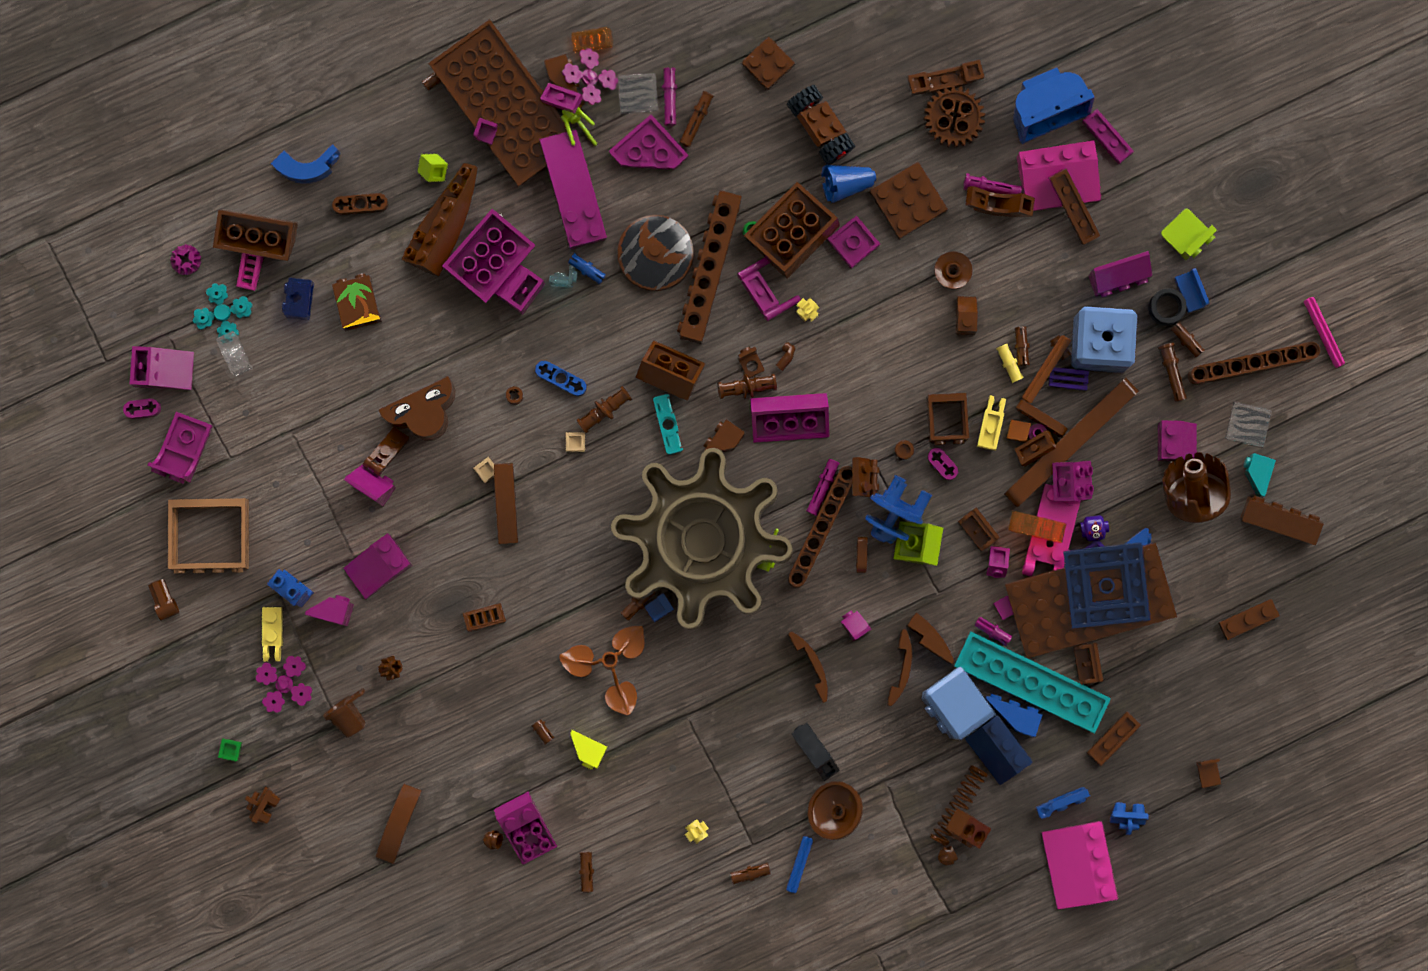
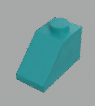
M1253 453L1250 457H1246L1243 467L1246 468L1245 475L1256 496L1263 498L1266 495L1276 460Z

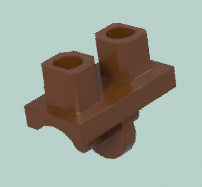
M265 786L261 795L257 791L254 792L252 797L246 795L245 800L249 802L246 809L252 810L249 816L251 821L255 823L257 821L265 824L268 823L271 813L264 810L266 804L276 807L280 800L270 788Z

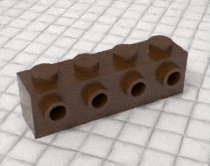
M1254 495L1253 498L1248 496L1240 517L1242 521L1313 545L1317 544L1324 525L1319 516L1313 514L1306 516L1301 514V510L1292 507L1290 510L1285 509L1278 502L1272 501V504L1264 502L1265 499L1260 496Z

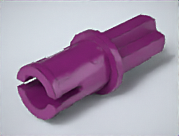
M979 617L975 622V627L988 634L989 638L996 639L1004 646H1007L1010 642L1012 635L998 628L997 624L993 625L982 617Z

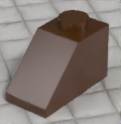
M957 296L956 334L975 335L978 319L976 297Z

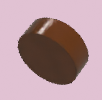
M907 440L898 442L894 450L895 455L901 460L909 459L914 453L912 443Z

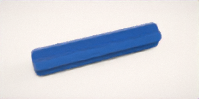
M806 836L802 838L786 888L788 892H797L813 842L812 838Z

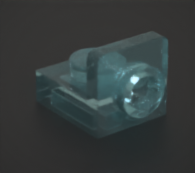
M571 265L569 266V276H566L565 273H554V275L549 276L550 286L573 288V282H577V271H574V266Z

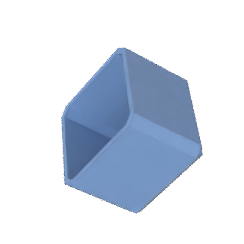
M1083 307L1076 314L1073 321L1071 365L1074 369L1124 373L1135 363L1137 314L1133 310ZM1103 332H1110L1112 340L1109 342L1104 341L1102 338Z
M962 667L954 669L922 693V700L927 706L925 710L931 718H936L938 721L937 727L942 733H946L950 739L959 740L964 738L995 716L994 711Z

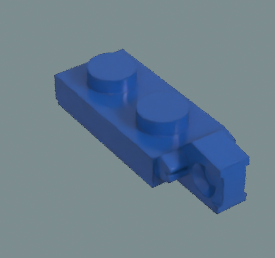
M1081 787L1037 806L1036 810L1041 819L1050 817L1054 810L1062 811L1067 809L1071 803L1080 804L1085 802L1086 797L1090 795L1085 787Z

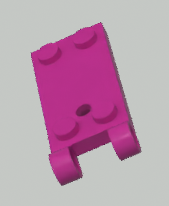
M1044 484L1022 570L1023 575L1032 577L1035 561L1054 565L1053 570L1064 568L1063 551L1069 549L1080 501H1054L1053 485ZM1048 540L1053 542V546L1051 548L1047 547L1046 542Z

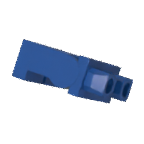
M278 569L267 583L268 586L294 606L303 607L314 593L286 570Z

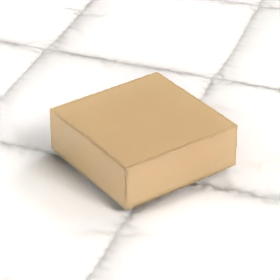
M585 432L566 433V452H585Z
M489 457L473 468L485 484L494 478V463Z

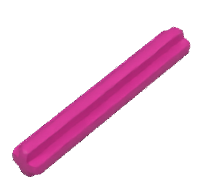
M1310 297L1306 299L1304 304L1335 368L1343 366L1345 361L1315 298Z

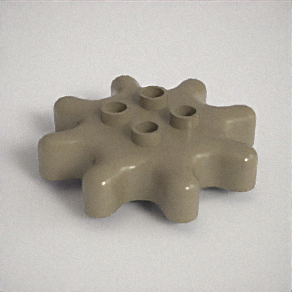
M709 448L702 453L697 474L688 480L679 481L674 479L661 464L651 463L647 465L642 472V479L652 493L653 501L646 513L638 516L619 515L615 517L611 524L612 533L618 540L637 544L643 551L644 560L641 567L626 580L627 592L638 600H643L660 589L674 592L678 597L679 603L677 619L688 630L698 629L703 624L707 604L711 600L720 597L732 600L743 614L754 615L758 613L762 606V599L752 584L754 570L758 565L765 562L785 563L789 561L793 554L792 545L786 537L768 534L760 525V517L763 511L777 500L778 490L775 483L771 479L761 478L744 489L731 486L726 482L725 478L726 458L723 452L717 448Z

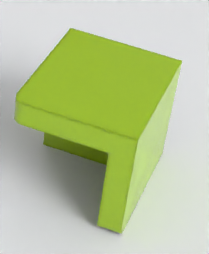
M423 154L420 156L418 173L428 182L445 181L448 163L438 154Z

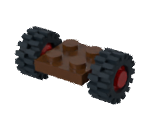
M811 85L793 96L787 102V106L793 115L798 117L817 148L828 143L820 149L819 154L826 165H831L851 152L855 145L827 101L820 103L823 100V96L817 87Z

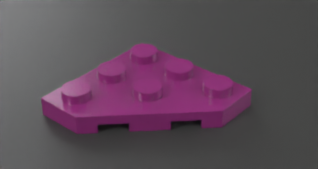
M651 114L609 150V154L621 167L675 170L689 157Z

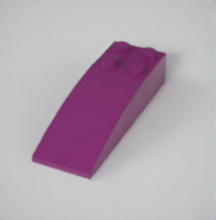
M577 130L572 131L575 141L574 146L571 144L567 132L540 139L570 249L607 239Z

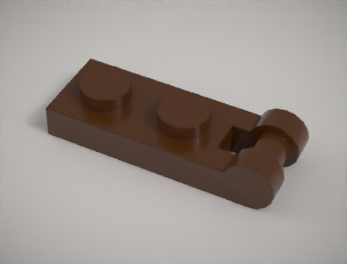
M393 427L371 455L366 458L362 466L372 469L375 475L380 476L409 441V437Z

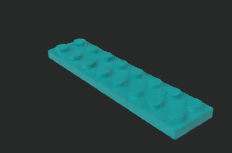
M973 632L969 633L954 665L956 668L962 667L966 673L1092 733L1096 732L1111 698Z

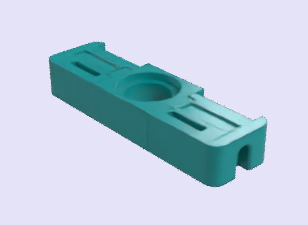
M665 394L654 397L653 402L667 455H672L673 453L682 452L683 448H680L682 446L678 434L679 430L675 414L672 413L670 399H668L670 395ZM667 419L672 420L674 423L673 428L670 430L663 428V422Z

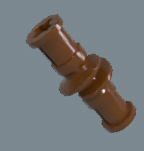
M744 374L742 381L736 380L723 384L718 382L717 387L720 399H723L725 396L741 394L746 399L747 393L750 394L751 398H754L753 392H762L769 389L777 390L775 374L761 378L755 377L753 379H749L748 375Z
M623 386L614 395L609 396L606 401L601 398L602 404L595 401L596 408L589 411L590 413L583 418L577 419L578 424L585 433H588L591 427L600 423L606 416L613 419L612 412L619 409L626 401L632 400V397Z

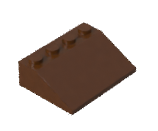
M796 182L744 237L776 270L788 279L840 224L838 218Z

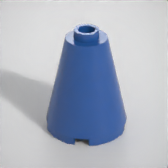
M826 165L822 168V177H825V183H822L826 199L831 201L830 203L838 202L868 189L876 182L875 171H872L869 167Z

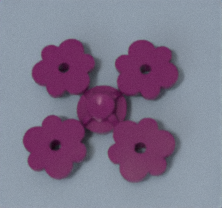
M590 48L586 49V51L581 50L579 53L581 57L580 62L585 64L588 69L582 73L577 65L572 66L570 63H567L562 74L565 76L567 83L573 82L577 84L579 79H581L587 85V87L582 88V100L590 105L601 102L600 90L594 86L597 80L602 83L603 88L608 87L610 90H614L618 79L612 70H602L601 74L597 77L596 73L591 69L599 64L598 53L592 52Z
M288 656L286 663L283 665L287 676H280L278 679L275 674L277 669L271 667V664L264 663L262 667L257 668L256 680L258 682L269 685L270 682L276 681L278 691L274 693L268 692L267 697L262 700V704L267 707L268 712H280L282 705L285 704L282 693H287L290 690L292 701H297V704L300 706L305 705L306 701L312 699L310 695L312 688L310 686H305L303 683L293 686L292 679L290 678L301 676V671L305 670L306 664L301 662V657Z

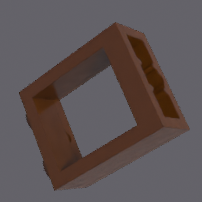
M967 394L928 395L929 443L934 442L936 446L946 445V442L951 441L955 445L965 444V441L969 439ZM960 403L962 435L935 436L933 405Z

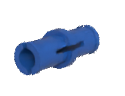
M574 253L572 258L578 262L570 258L568 264L580 270L582 275H587L598 284H601L606 274L593 267L591 262H586Z

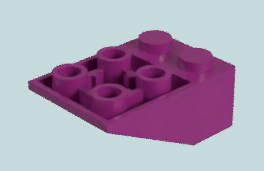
M519 265L494 295L523 315L545 286L544 280L533 272Z
M132 346L130 385L136 388L192 390L194 352Z
M529 792L494 809L497 821L523 865L557 847Z

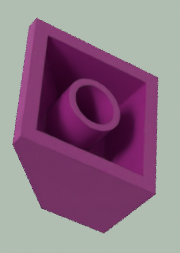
M1160 421L1158 423V461L1175 462L1176 458L1180 456L1185 461L1186 454H1192L1194 459V454L1197 452V424L1185 421Z
M336 595L335 598L329 597L306 610L305 615L348 626L354 604L350 603L349 598Z

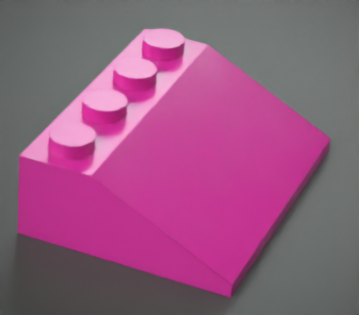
M1095 141L1019 152L1017 162L1023 194L1035 198L1033 211L1063 207L1048 177L1064 168L1068 170L1084 203L1101 201Z
M1101 821L1041 832L1057 909L1118 899Z

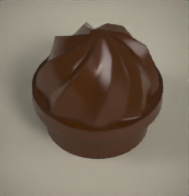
M496 830L487 832L483 838L484 845L491 850L499 849L503 843V835Z
M951 846L943 847L938 855V860L943 865H953L954 861L958 860Z

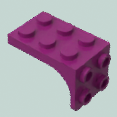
M176 412L157 458L152 463L148 462L147 466L152 468L151 472L163 477L169 474L170 479L182 484L185 481L191 482L213 425Z

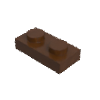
M1046 430L1017 447L1015 451L1021 465L1026 467L1056 449V445L1050 432Z

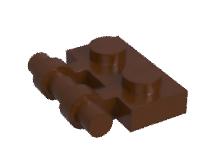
M861 457L852 458V496L871 497V495H875L879 491V484H877V474H879L877 460Z

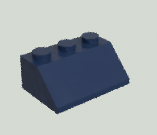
M998 715L992 717L965 738L999 785H1002L1033 763Z

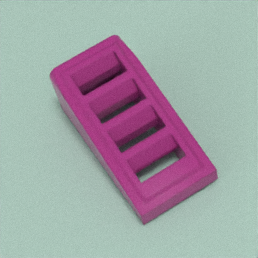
M242 253L236 287L256 290L263 256ZM249 256H254V257H256V260H252V259H248V258H249ZM247 263L254 264L255 268L248 267ZM245 271L254 272L253 276L244 273ZM243 278L252 280V283L243 282Z

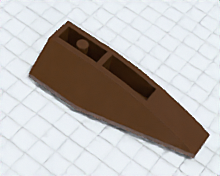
M467 163L461 166L414 232L413 238L401 259L402 261L426 273L440 276L443 270L442 265L448 260L464 226L475 187L478 167Z

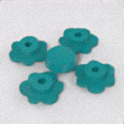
M214 283L212 288L210 287L206 290V294L209 296V301L211 303L215 302L218 306L215 307L214 313L209 312L207 308L202 310L196 309L193 322L202 330L206 326H212L214 318L223 321L221 327L217 328L218 338L220 341L227 340V342H232L233 338L239 336V331L236 329L235 323L230 324L226 320L229 319L231 312L236 314L238 318L250 316L252 303L248 302L247 297L242 296L239 300H233L234 305L230 309L227 305L223 304L224 299L228 298L226 293L227 287L223 284L218 285Z

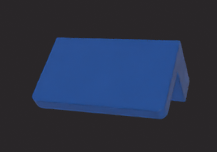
M1196 268L1174 278L1179 292L1186 300L1187 313L1204 308L1209 304Z

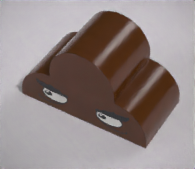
M447 376L379 409V412L391 426L399 429L409 428L418 438L425 441H433L440 438L448 427V417L445 410L454 402L456 395L455 387Z

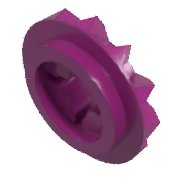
M186 244L177 246L172 252L170 259L172 268L182 275L194 273L201 264L199 251L195 247ZM186 255H189L188 258L192 264L190 262L182 264L183 261L179 256L186 257Z

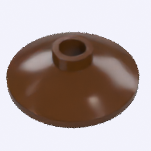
M956 251L941 255L934 268L937 281L948 289H959L965 286L971 279L973 271L968 257ZM952 268L956 270V274L954 275L950 274L949 270Z

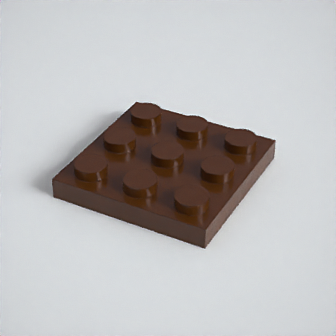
M919 162L870 190V194L898 239L903 238L948 211V208Z

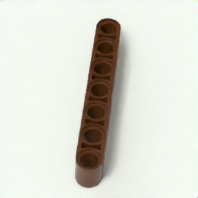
M1307 342L1194 367L1189 372L1188 380L1193 385H1201L1305 363L1319 356L1320 347L1315 342ZM1306 347L1313 350V356L1307 355ZM1288 351H1291V352L1294 353V355H1295V359H1294V360H1290V359L1287 357V352H1288ZM1269 355L1276 358V364L1269 362ZM1251 359H1254V360L1257 361V363H1258V367H1257V368H1253V367L1250 365V360H1251ZM1232 363H1236L1239 366V372L1232 370ZM1213 367L1220 369V376L1213 374ZM1195 371H1199L1202 374V380L1194 377Z
M844 466L840 469L789 574L788 582L794 588H800L805 583L852 486V478L844 480L841 475L843 471H849L852 474V467ZM841 488L844 491V495L838 498L834 496L833 490ZM827 505L835 507L836 511L833 515L825 512ZM819 522H824L827 525L825 532L817 530ZM811 539L818 541L819 547L817 549H811L808 546V542ZM804 556L808 557L811 561L807 567L800 564V559ZM794 574L802 576L800 584L792 582L791 578Z

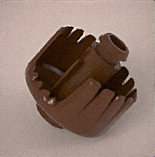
M1196 452L1193 459L1192 454H1186L1185 461L1182 456L1176 458L1175 464L1171 462L1164 472L1162 481L1165 502L1169 511L1178 519L1190 523H1203L1217 518L1227 509L1231 499L1229 472L1226 465L1219 458L1214 457L1213 460V456L1206 453L1204 459L1202 452Z

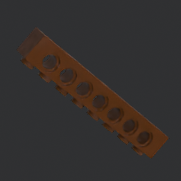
M720 190L719 194L714 196L712 206H715L714 213L709 214L707 224H710L709 231L704 232L702 242H705L704 249L699 250L697 260H700L699 267L694 268L692 278L695 279L694 285L689 286L687 296L690 297L689 303L684 304L682 314L685 315L684 321L679 322L677 332L680 333V339L699 344L703 342L741 204L742 196ZM721 209H727L729 214L723 217L718 212ZM716 227H722L724 232L721 235H717L713 230ZM711 245H717L719 251L712 253L708 248ZM712 263L714 269L707 271L704 269V265ZM701 281H707L709 283V287L707 289H701L699 287V283ZM696 299L704 301L702 307H696L693 303ZM691 317L699 319V323L695 326L690 325L688 321Z

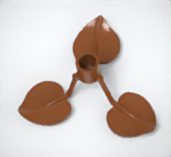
M630 626L617 632L613 637L612 646L619 652H606L597 661L592 662L594 659L593 651L585 645H576L559 655L563 667L576 677L590 675L592 671L591 665L602 663L605 669L611 670L616 686L608 688L605 694V701L613 711L626 716L632 713L637 702L636 689L628 681L622 682L619 685L615 668L618 664L617 656L623 654L624 657L633 659L642 654L645 645L642 626Z

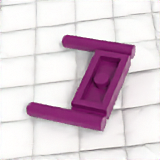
M764 257L737 273V276L742 281L741 283L760 312L764 315L766 321H769L801 301V298L796 295L779 305L759 271H757L769 264V261Z

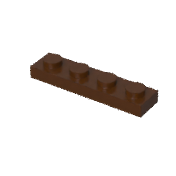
M1064 168L1048 177L1082 245L1099 237L1100 234L1068 170Z

